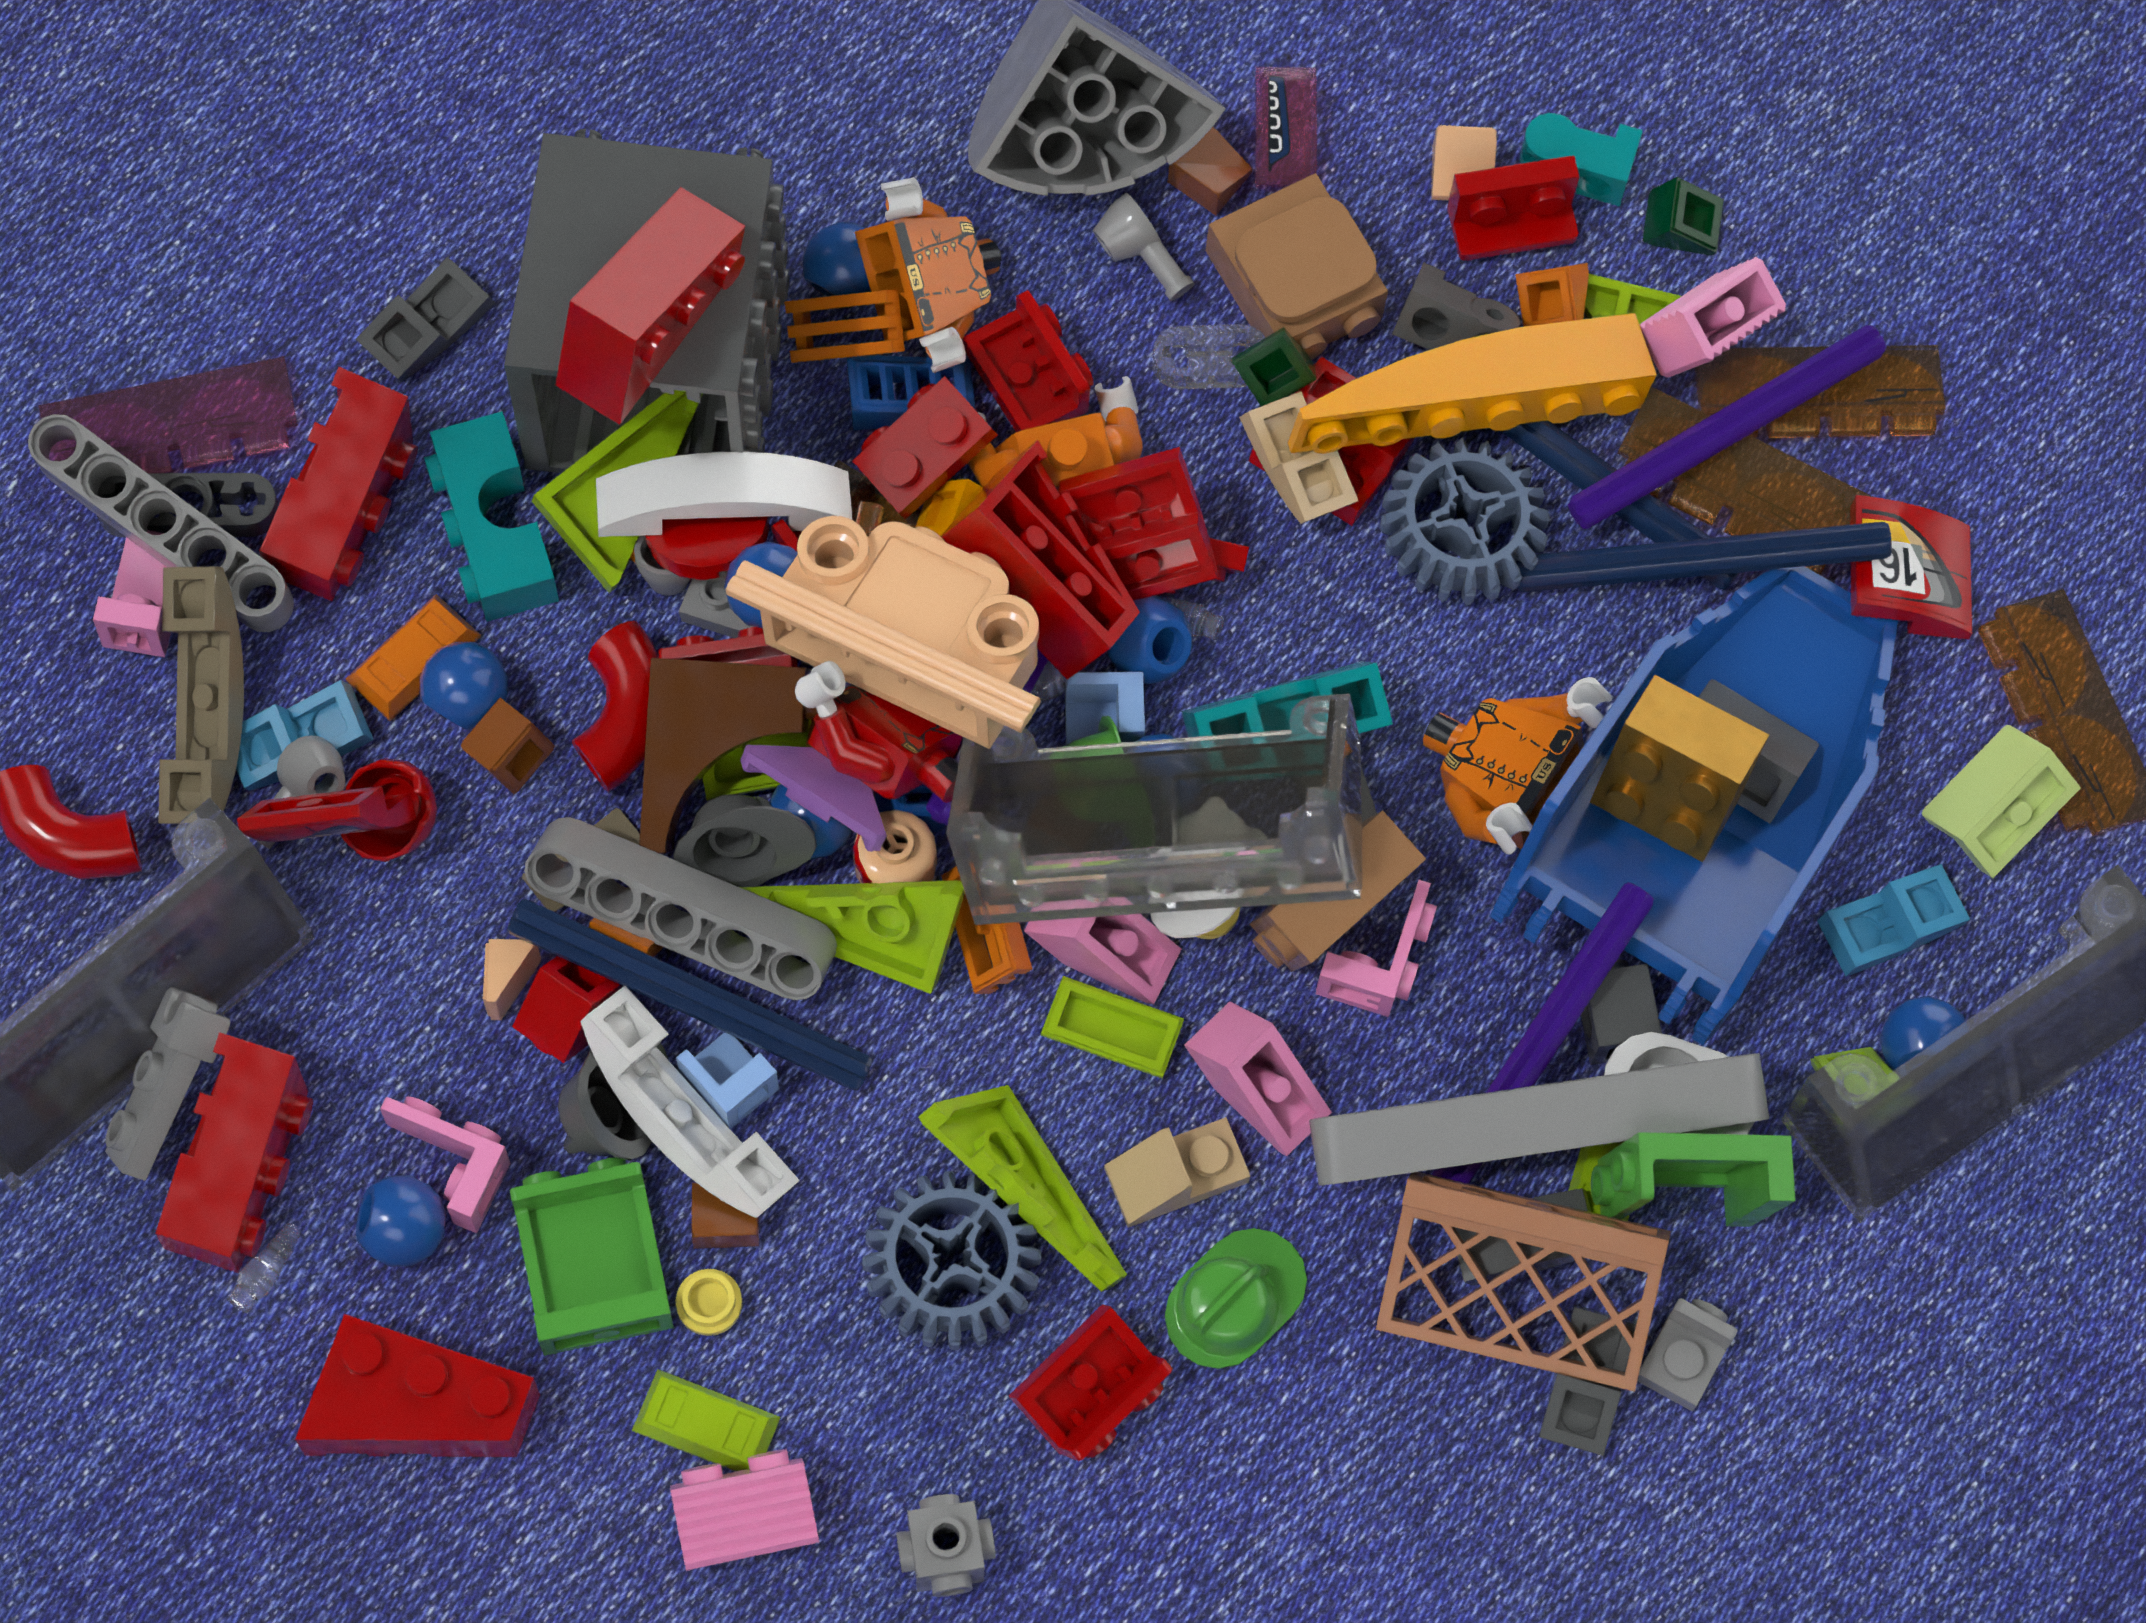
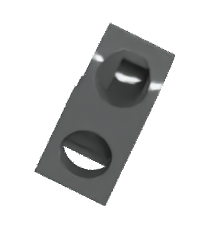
M1423 262L1392 335L1432 350L1463 339L1518 328L1520 326V319L1512 309L1501 302L1487 298L1476 297L1477 294L1443 280L1445 271Z

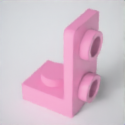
M147 530V533L151 535L164 534L161 532ZM127 537L112 598L98 596L93 622L102 647L165 658L171 632L162 631L163 567L166 566Z
M1418 880L1390 971L1378 968V963L1373 958L1358 952L1343 951L1341 955L1327 952L1315 994L1386 1017L1390 1015L1395 997L1408 1001L1419 966L1417 963L1407 961L1413 939L1426 943L1437 909L1436 905L1425 902L1431 883Z
M407 1096L404 1103L386 1097L380 1110L388 1126L469 1160L467 1165L462 1163L456 1165L445 1187L443 1198L449 1201L447 1209L453 1224L477 1233L511 1164L505 1146L499 1144L501 1137L494 1131L477 1123L466 1122L464 1127L460 1128L441 1120V1111L420 1099Z

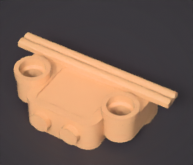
M842 516L823 517L813 521L802 531L797 543L798 555L783 577L745 560L740 564L736 575L728 582L726 595L760 610L765 644L814 667L826 661H832L840 667L846 682L988 749L991 748L1004 725L1022 733L1041 703L1039 697L1022 690L1035 670L1038 660L1039 622L1034 608L1024 599L1009 595L1008 578L995 560L979 552L969 554L946 543L940 535L926 527L918 526L913 528L901 522H886L874 528L867 537L863 528L849 518Z

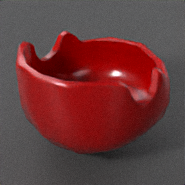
M383 758L357 769L345 786V790L382 786L384 796L411 793L416 818L399 827L340 835L343 841L362 858L387 862L413 852L429 837L436 822L437 805L432 784L424 776L421 769L408 761Z

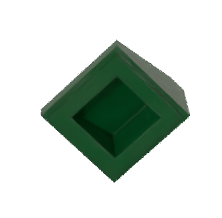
M1679 177L1653 188L1648 196L1643 242L1655 247L1710 256L1716 254L1724 199Z
M1284 327L1231 358L1232 364L1261 406L1288 397L1317 379L1315 364Z

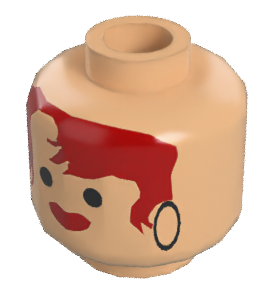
M900 810L879 813L887 835L880 851H867L861 835L857 833L853 846V858L856 877L860 883L878 884L933 880L937 866L935 837L928 825L913 813Z

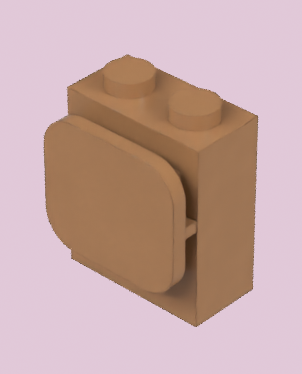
M1316 173L1209 223L1205 251L1259 341L1284 327L1312 360L1326 349L1327 344L1346 335L1349 338L1360 337L1375 328L1381 318H1383L1388 290L1376 272L1375 255L1346 207L1338 200L1330 197Z
M1383 810L1361 822L1343 840L1332 846L1331 839L1344 827V824L1336 816L1313 831L1249 889L1244 898L1249 907L1266 897H1270L1267 901L1268 907L1249 925L1258 934L1252 940L1255 947L1275 968L1279 969L1285 964L1292 972L1314 962L1426 860L1422 853Z

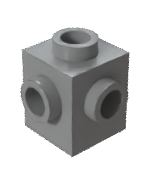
M957 1494L937 1495L920 1500V1509L907 1511L908 1531L896 1532L902 1573L914 1571L917 1592L932 1590L935 1597L954 1596L972 1591V1584L984 1582V1560L996 1559L990 1518L977 1520L975 1501L960 1503L959 1495ZM957 1533L959 1542L953 1549L941 1550L933 1542V1536Z

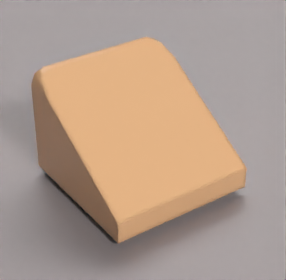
M1441 125L1436 128L1432 149L1431 200L1449 201L1454 174L1495 168L1496 129Z
M489 939V943H486L483 1002L487 1015L491 1017V1020H502L541 961L540 951L537 946L521 939Z

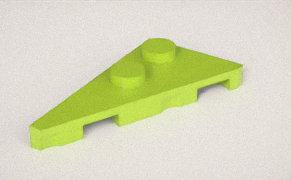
M674 390V394H662L533 495L531 502L608 593L617 587L639 536L598 537L596 479L628 466L676 456L699 404L687 399L686 391Z
M951 880L740 888L816 919L826 925L834 934L837 947L834 957L931 994L940 978L967 883Z
M1009 1085L935 1102L918 1117L923 1126L992 1190L996 1189L997 1195L1008 1205L1019 1203L1018 1214L1028 1224H1032L1033 1228L1101 1292L1111 1289L1127 1276V1273Z

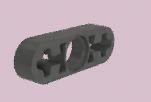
M148 473L176 495L183 492H194L202 496L204 504L200 512L233 537H255L268 532L279 506L271 483L263 476L255 473ZM122 476L107 478L101 483L98 489V496L101 498L117 496L123 491L126 485V478ZM214 493H220L224 505H220L222 517H216L217 506L213 497ZM256 494L259 504L262 505L254 506L253 515L242 516L237 505L244 504L246 495ZM170 512L160 513L159 517L150 520L147 530L167 533L175 524L176 517ZM97 516L104 530L111 535L126 538V536Z

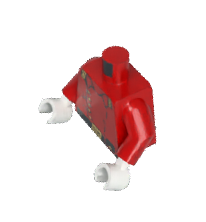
M826 661L812 668L810 674L800 678L797 682L795 694L798 701L807 708L816 707L818 712L813 719L815 726L808 744L827 757L837 772L856 778L884 798L894 800L924 784L943 802L948 803L955 799L967 786L971 777L970 773L953 759L962 741V736L853 684L845 687V676L840 667L832 661Z

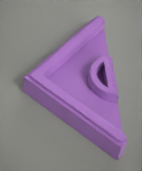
M746 745L740 759L744 771L765 773L787 787L785 795L827 823L833 817L861 835L867 851L881 850L887 835L870 787L856 778L837 772L831 765L830 760L813 747Z

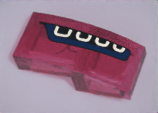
M1255 67L1254 187H1287L1312 174H1317L1316 68Z

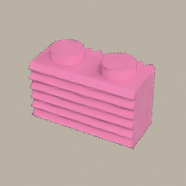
M1754 257L1743 264L1740 263L1728 270H1723L1720 273L1717 272L1639 325L1649 354L1659 373L1669 378L1713 361L1715 357L1722 355V352L1738 344V341L1745 339L1754 330L1761 328L1762 325L1769 323V320L1785 312L1786 303L1764 262Z
M787 1449L750 1456L747 1458L749 1469L723 1474L721 1463L681 1471L683 1483L671 1485L670 1492L686 1571L819 1543L803 1459L799 1458L789 1461Z

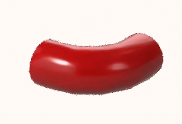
M627 621L615 626L601 636L592 646L588 654V661L598 672L606 688V703L600 717L585 732L572 740L574 748L587 768L608 793L625 782L645 761L651 658H659V654L650 636L637 621Z
M21 765L0 771V825L7 840L38 866L80 880L124 877L142 872L139 849L126 810L92 816L71 811L60 802L53 787L50 770L45 766Z

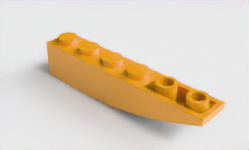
M1635 313L1518 327L1463 339L1404 358L1341 386L1300 408L1288 440L1290 453L1314 451L1319 454H1325L1352 445L1373 443L1377 446H1387L1407 438L1430 435L1434 438H1448L1462 431L1485 428L1504 431L1524 423L1547 420L1556 424L1565 423L1579 416L1607 413L1610 416H1621L1635 409H1641L1657 374Z

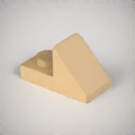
M1227 1117L1174 1137L1168 1127L1164 1128L1104 1165V1170L1128 1228L1249 1183L1251 1177Z

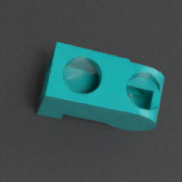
M1542 114L1534 118L1526 129L1520 152V163L1574 155L1579 173L1575 194L1620 207L1643 130L1619 124L1616 137H1611L1576 127L1569 118L1561 114Z

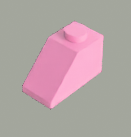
M1052 876L1024 930L1025 933L1064 965L1149 1004L1155 1003L1182 950L1104 882Z
M1230 1001L1184 1044L1212 1087L1274 1148L1285 1156H1288L1311 1133L1310 1119L1328 1117L1332 1113L1274 1024Z

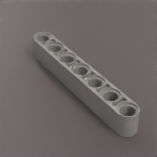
M1760 1053L1321 1117L1310 1119L1309 1124L1318 1184L1330 1185L1628 1140L1638 1132L1682 1133L1770 1119Z

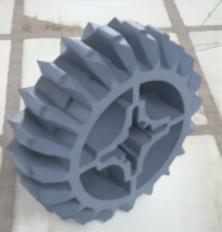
M1463 437L1456 441L1453 454H1449L1439 442L1431 447L1430 460L1415 453L1409 460V471L1399 469L1394 474L1392 486L1395 490H1389L1383 498L1382 507L1388 513L1381 517L1380 530L1382 533L1390 535L1386 539L1384 547L1387 556H1402L1397 565L1399 576L1408 575L1413 572L1419 573L1415 583L1418 593L1427 589L1431 583L1440 586L1438 598L1441 603L1448 600L1452 590L1461 591V598L1466 606L1474 602L1476 590L1478 589L1491 602L1499 596L1500 583L1514 591L1520 585L1522 579L1516 561H1521L1527 569L1533 570L1538 562L1535 553L1543 552L1548 537L1541 530L1547 528L1550 516L1548 510L1539 508L1545 497L1543 487H1528L1532 478L1530 467L1514 472L1511 470L1514 460L1511 451L1503 454L1499 460L1490 457L1491 446L1488 441L1481 444L1478 453L1468 452V445ZM1471 487L1481 489L1487 493L1477 492ZM1440 489L1442 494L1441 508L1431 512L1428 520L1417 523L1415 509L1418 504L1430 493ZM1455 514H1457V517H1461V519L1454 520ZM1511 521L1514 537L1505 547L1490 555L1487 548L1490 540L1489 534L1498 531L1500 524ZM1474 523H1475L1474 530H1473L1472 526H1471V527H1468V525H1471V524H1474ZM1440 550L1452 551L1455 554H1457L1460 558L1453 557Z
M946 1171L943 1173L942 1178L943 1189L933 1191L931 1181L927 1176L922 1175V1177H919L917 1179V1187L920 1197L916 1199L903 1188L897 1189L894 1192V1200L901 1211L900 1213L889 1207H879L876 1212V1219L886 1230H868L865 1241L872 1249L880 1252L863 1256L862 1261L864 1271L880 1274L867 1283L869 1296L881 1297L889 1295L879 1307L881 1317L886 1320L893 1318L902 1311L905 1313L898 1326L899 1334L907 1337L920 1324L925 1326L923 1330L924 1346L933 1347L938 1331L948 1332L949 1348L951 1350H959L961 1347V1331L970 1330L973 1341L978 1346L987 1342V1332L984 1323L988 1321L997 1331L1001 1333L1007 1332L1010 1329V1321L1003 1307L1017 1314H1024L1026 1312L1028 1301L1017 1290L1029 1292L1037 1289L1038 1276L1026 1270V1268H1032L1041 1263V1251L1033 1247L1024 1246L1036 1238L1037 1230L1033 1228L1032 1224L1025 1223L1014 1226L1021 1219V1216L1018 1214L1019 1203L1010 1204L1000 1209L999 1206L1003 1199L997 1195L996 1189H990L986 1196L979 1194L981 1179L976 1174L970 1175L967 1180L966 1189L955 1188L956 1178L954 1172ZM939 1215H965L956 1227L949 1230H937L926 1223L922 1227L918 1226L925 1220ZM987 1227L998 1237L1006 1254L1007 1267L1001 1280L989 1272L990 1265L985 1263L976 1252L981 1244V1235ZM903 1241L915 1248V1256L921 1259L928 1268L922 1278V1286L916 1295L904 1283L896 1263ZM965 1244V1250H963V1266L965 1267L953 1264L947 1271L943 1270L938 1278V1271H940L941 1265L940 1253L950 1257L956 1250L960 1251ZM955 1290H966L977 1297L981 1293L987 1295L978 1302L963 1307L948 1308L934 1305L935 1303L939 1305L948 1293Z

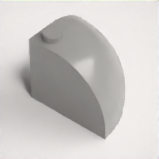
M1039 0L1006 52L984 95L969 139L968 161L974 172L1001 185L1028 193L1048 196V193H1084L1085 196L1111 192L1135 184V179L1153 172L1165 163L1171 165L1208 133L1226 108L1212 94L1177 67L1077 1Z

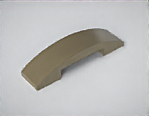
M163 567L162 631L178 633L176 758L160 759L158 823L219 824L233 784L243 725L244 670L236 608L223 567Z

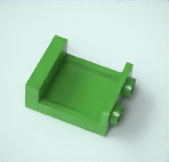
M1638 1132L1598 1159V1165L1594 1167L1591 1176L1592 1200L1595 1205H1600L1601 1215L1623 1219L1654 1199V1187L1724 1188L1726 1226L1751 1227L1795 1202L1791 1136Z
M607 1158L590 1164L587 1167L588 1172L566 1177H562L558 1171L536 1173L524 1178L522 1181L523 1186L510 1189L535 1313L534 1320L538 1341L544 1356L674 1328L640 1162L627 1164L625 1159Z

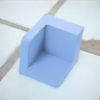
M1143 672L1076 673L1068 680L1066 679V745L1073 740L1098 732V725L1102 716H1110L1115 723L1125 752L1134 742L1144 737Z
M723 1033L695 1057L687 1049L676 1057L678 1072L730 1130L779 1090L777 1071L763 1055L758 1053L753 1058L741 1043L728 1033Z

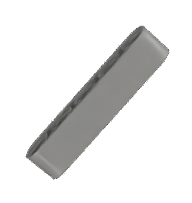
M53 414L42 418L33 426L28 439L30 454L51 482L166 567H197V561L205 551L210 549L226 551V559L220 567H223L230 585L237 619L247 627L258 632H271L280 629L288 622L293 613L294 600L284 578L274 566L76 420L66 415ZM62 440H74L77 442L74 453L68 459L60 462L48 459L51 448L57 442ZM112 476L126 478V485L117 496L112 498H101L98 496V489L107 478ZM163 512H171L176 515V522L167 533L161 535L147 533V526L155 515ZM262 585L276 588V596L267 607L251 609L246 606V599L254 588Z
M570 817L558 818L549 823L525 862L524 872L527 882L542 896L641 938L644 937L654 941V943L787 999L803 1000L814 995L820 988L836 954L837 944L834 934L820 921L578 819ZM555 854L563 856L569 862L562 861ZM614 879L621 880L622 882L627 884L628 887L620 885ZM675 905L682 906L683 908L687 909L689 913L679 910L675 907ZM734 930L745 933L749 938L740 936ZM793 955L801 956L804 959H806L809 963L802 962L795 958Z

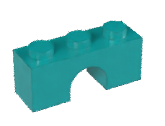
M503 411L431 431L430 435L435 454L424 457L434 493L447 491L452 509L441 512L451 549L463 545L469 565L458 568L468 604L480 601L486 622L558 602L555 578L537 522L516 528H502L490 523L485 518L487 511L497 500L525 491L520 466Z
M1365 661L1181 711L1190 745L1200 756L1204 774L1207 775L1271 758L1272 754L1290 748L1320 741H1335L1393 724L1377 662Z

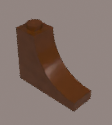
M651 658L640 846L657 853L673 851L678 822L689 796L702 777L727 754L744 744L773 734L808 732L809 720H813L818 712L816 707L807 708L798 701L795 688L799 679L810 674L812 668Z

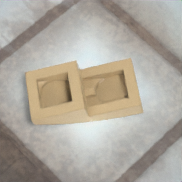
M1302 392L1253 409L1239 417L1268 477L1300 524L1358 501L1338 450L1325 454H1319L1314 451L1290 453L1288 446L1289 437L1300 408L1307 405Z

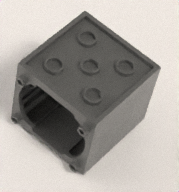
M586 129L577 130L575 136L543 133L504 362L525 469L556 473L564 472L662 394H674V390L686 391L687 399L699 403L676 456L710 452L764 453L765 437L761 436L763 417L770 416L774 386L773 380H770L771 361H778L782 336V325L778 324L780 305H785L784 301L788 299L790 269L786 268L788 241H784L786 213H782L785 188L783 184H774L773 159L764 158V154L755 148H752L751 156H747L748 147L739 148L736 151V155L602 140V134L590 129L588 138L585 137ZM682 187L746 226L740 254L745 256L744 266L735 282L728 289H721L700 319L619 425L555 386L569 303L663 204Z

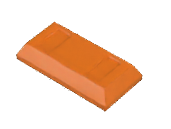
M436 594L345 679L384 717L391 721L420 694L419 677L425 662L439 648L453 642L475 643L481 635Z

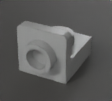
M1679 1298L1640 1368L1637 1381L1693 1412L1738 1330L1726 1323L1728 1320L1727 1315L1716 1306L1699 1299H1693L1690 1303Z

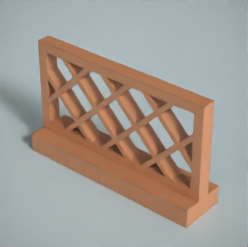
M1412 1172L1405 1187L1402 1201L1403 1207L1375 1330L1635 1392L1671 1231L1421 1172ZM1417 1218L1441 1224L1455 1247L1424 1266L1410 1244L1414 1219ZM1455 1228L1476 1232L1477 1234L1463 1241ZM1493 1236L1506 1239L1520 1262L1489 1281L1469 1248L1485 1238ZM1520 1243L1542 1249L1528 1257ZM1557 1251L1570 1254L1585 1277L1553 1296L1533 1264L1552 1252ZM1460 1254L1480 1284V1287L1449 1305L1429 1273ZM1407 1256L1416 1271L1401 1280ZM1585 1258L1607 1264L1593 1272ZM1620 1266L1648 1273L1643 1297L1620 1311L1617 1310L1599 1282L1600 1278ZM1526 1270L1545 1302L1514 1320L1494 1288ZM1420 1278L1441 1309V1311L1421 1323L1393 1317L1398 1292ZM1591 1285L1610 1317L1579 1336L1559 1304ZM1484 1294L1487 1295L1506 1325L1485 1339L1468 1335L1455 1314L1456 1311ZM1551 1309L1569 1337L1570 1342L1550 1354L1534 1351L1519 1328ZM1639 1311L1633 1335L1624 1319ZM1446 1318L1454 1331L1434 1327V1325ZM1616 1325L1631 1348L1626 1372L1598 1366L1584 1344ZM1511 1334L1518 1346L1498 1341ZM1576 1349L1584 1362L1564 1358L1563 1356Z

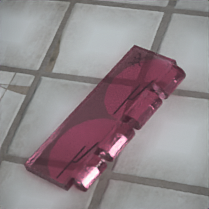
M284 356L38 405L41 419L56 414L66 415L76 420L146 473L173 472L169 452L180 450L185 469L234 460L231 439L242 437L247 457L288 449L290 444L286 428L298 426ZM74 440L57 442L51 448L48 459L59 462L68 459L74 453L77 442Z

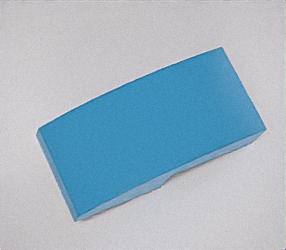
M339 680L288 709L274 704L243 721L236 770L244 789L251 791L279 782L277 764L280 755L291 742L298 738L311 735L322 737L337 749L340 756L373 741L374 739L352 685Z
M1942 864L1891 881L1879 893L1828 910L1817 922L1847 977L1931 942L1965 925L1970 918Z

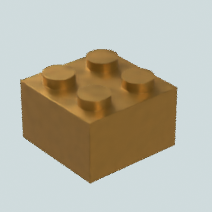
M1654 675L1624 723L1590 803L1664 841L1672 848L1704 862L1731 816L1769 734Z

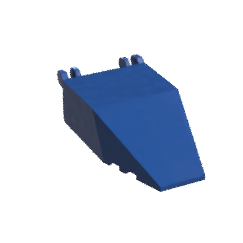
M1802 566L1766 571L1736 590L1732 599L1715 610L1708 608L1695 616L1692 624L1674 636L1669 633L1656 641L1545 802L1489 917L1502 923L1513 912L1522 891H1527L1543 901L1540 909L1535 910L1525 926L1526 932L1523 936L1535 944L1556 910L1593 931L1623 884L1630 882L1639 886L1654 898V902L1624 950L1678 982V985L1658 1016V1019L1669 1025L1672 1019L1678 1017L1687 1002L1686 997L1690 990L1712 1003L1709 1010L1703 1012L1697 1021L1691 1038L1701 1045L1706 1044L1733 1010L1877 774L1879 756H1876L1879 734L1884 727L1886 710H1883L1885 689L1890 682L1898 620L1851 615V593L1807 567ZM1654 675L1699 697L1710 680H1716L1819 744L1818 749L1771 824L1736 804L1704 862L1672 848L1664 841L1590 803L1623 725Z

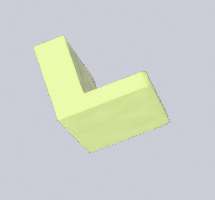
M2006 725L1922 810V815L1928 823L1952 837L1980 871L1994 878L2081 787L2049 747L2011 725Z

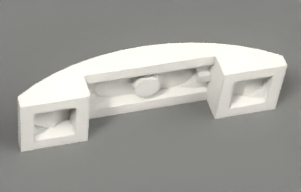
M758 452L687 454L635 464L596 479L598 537L662 535V519L788 516V525L792 531H803L813 521L827 516H842L852 520L848 471L825 463L794 456Z
M626 986L622 987L580 1021L596 1062L619 1101L665 1156L701 1187L732 1207L757 1218L800 1181L757 1132L742 1143L661 1053L657 1046L668 1035V1032Z

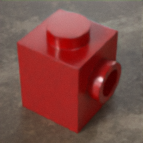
M556 956L539 968L512 1027L530 1039L540 1051L552 1055L562 1063H565L589 1045L580 1021L619 991L622 985Z

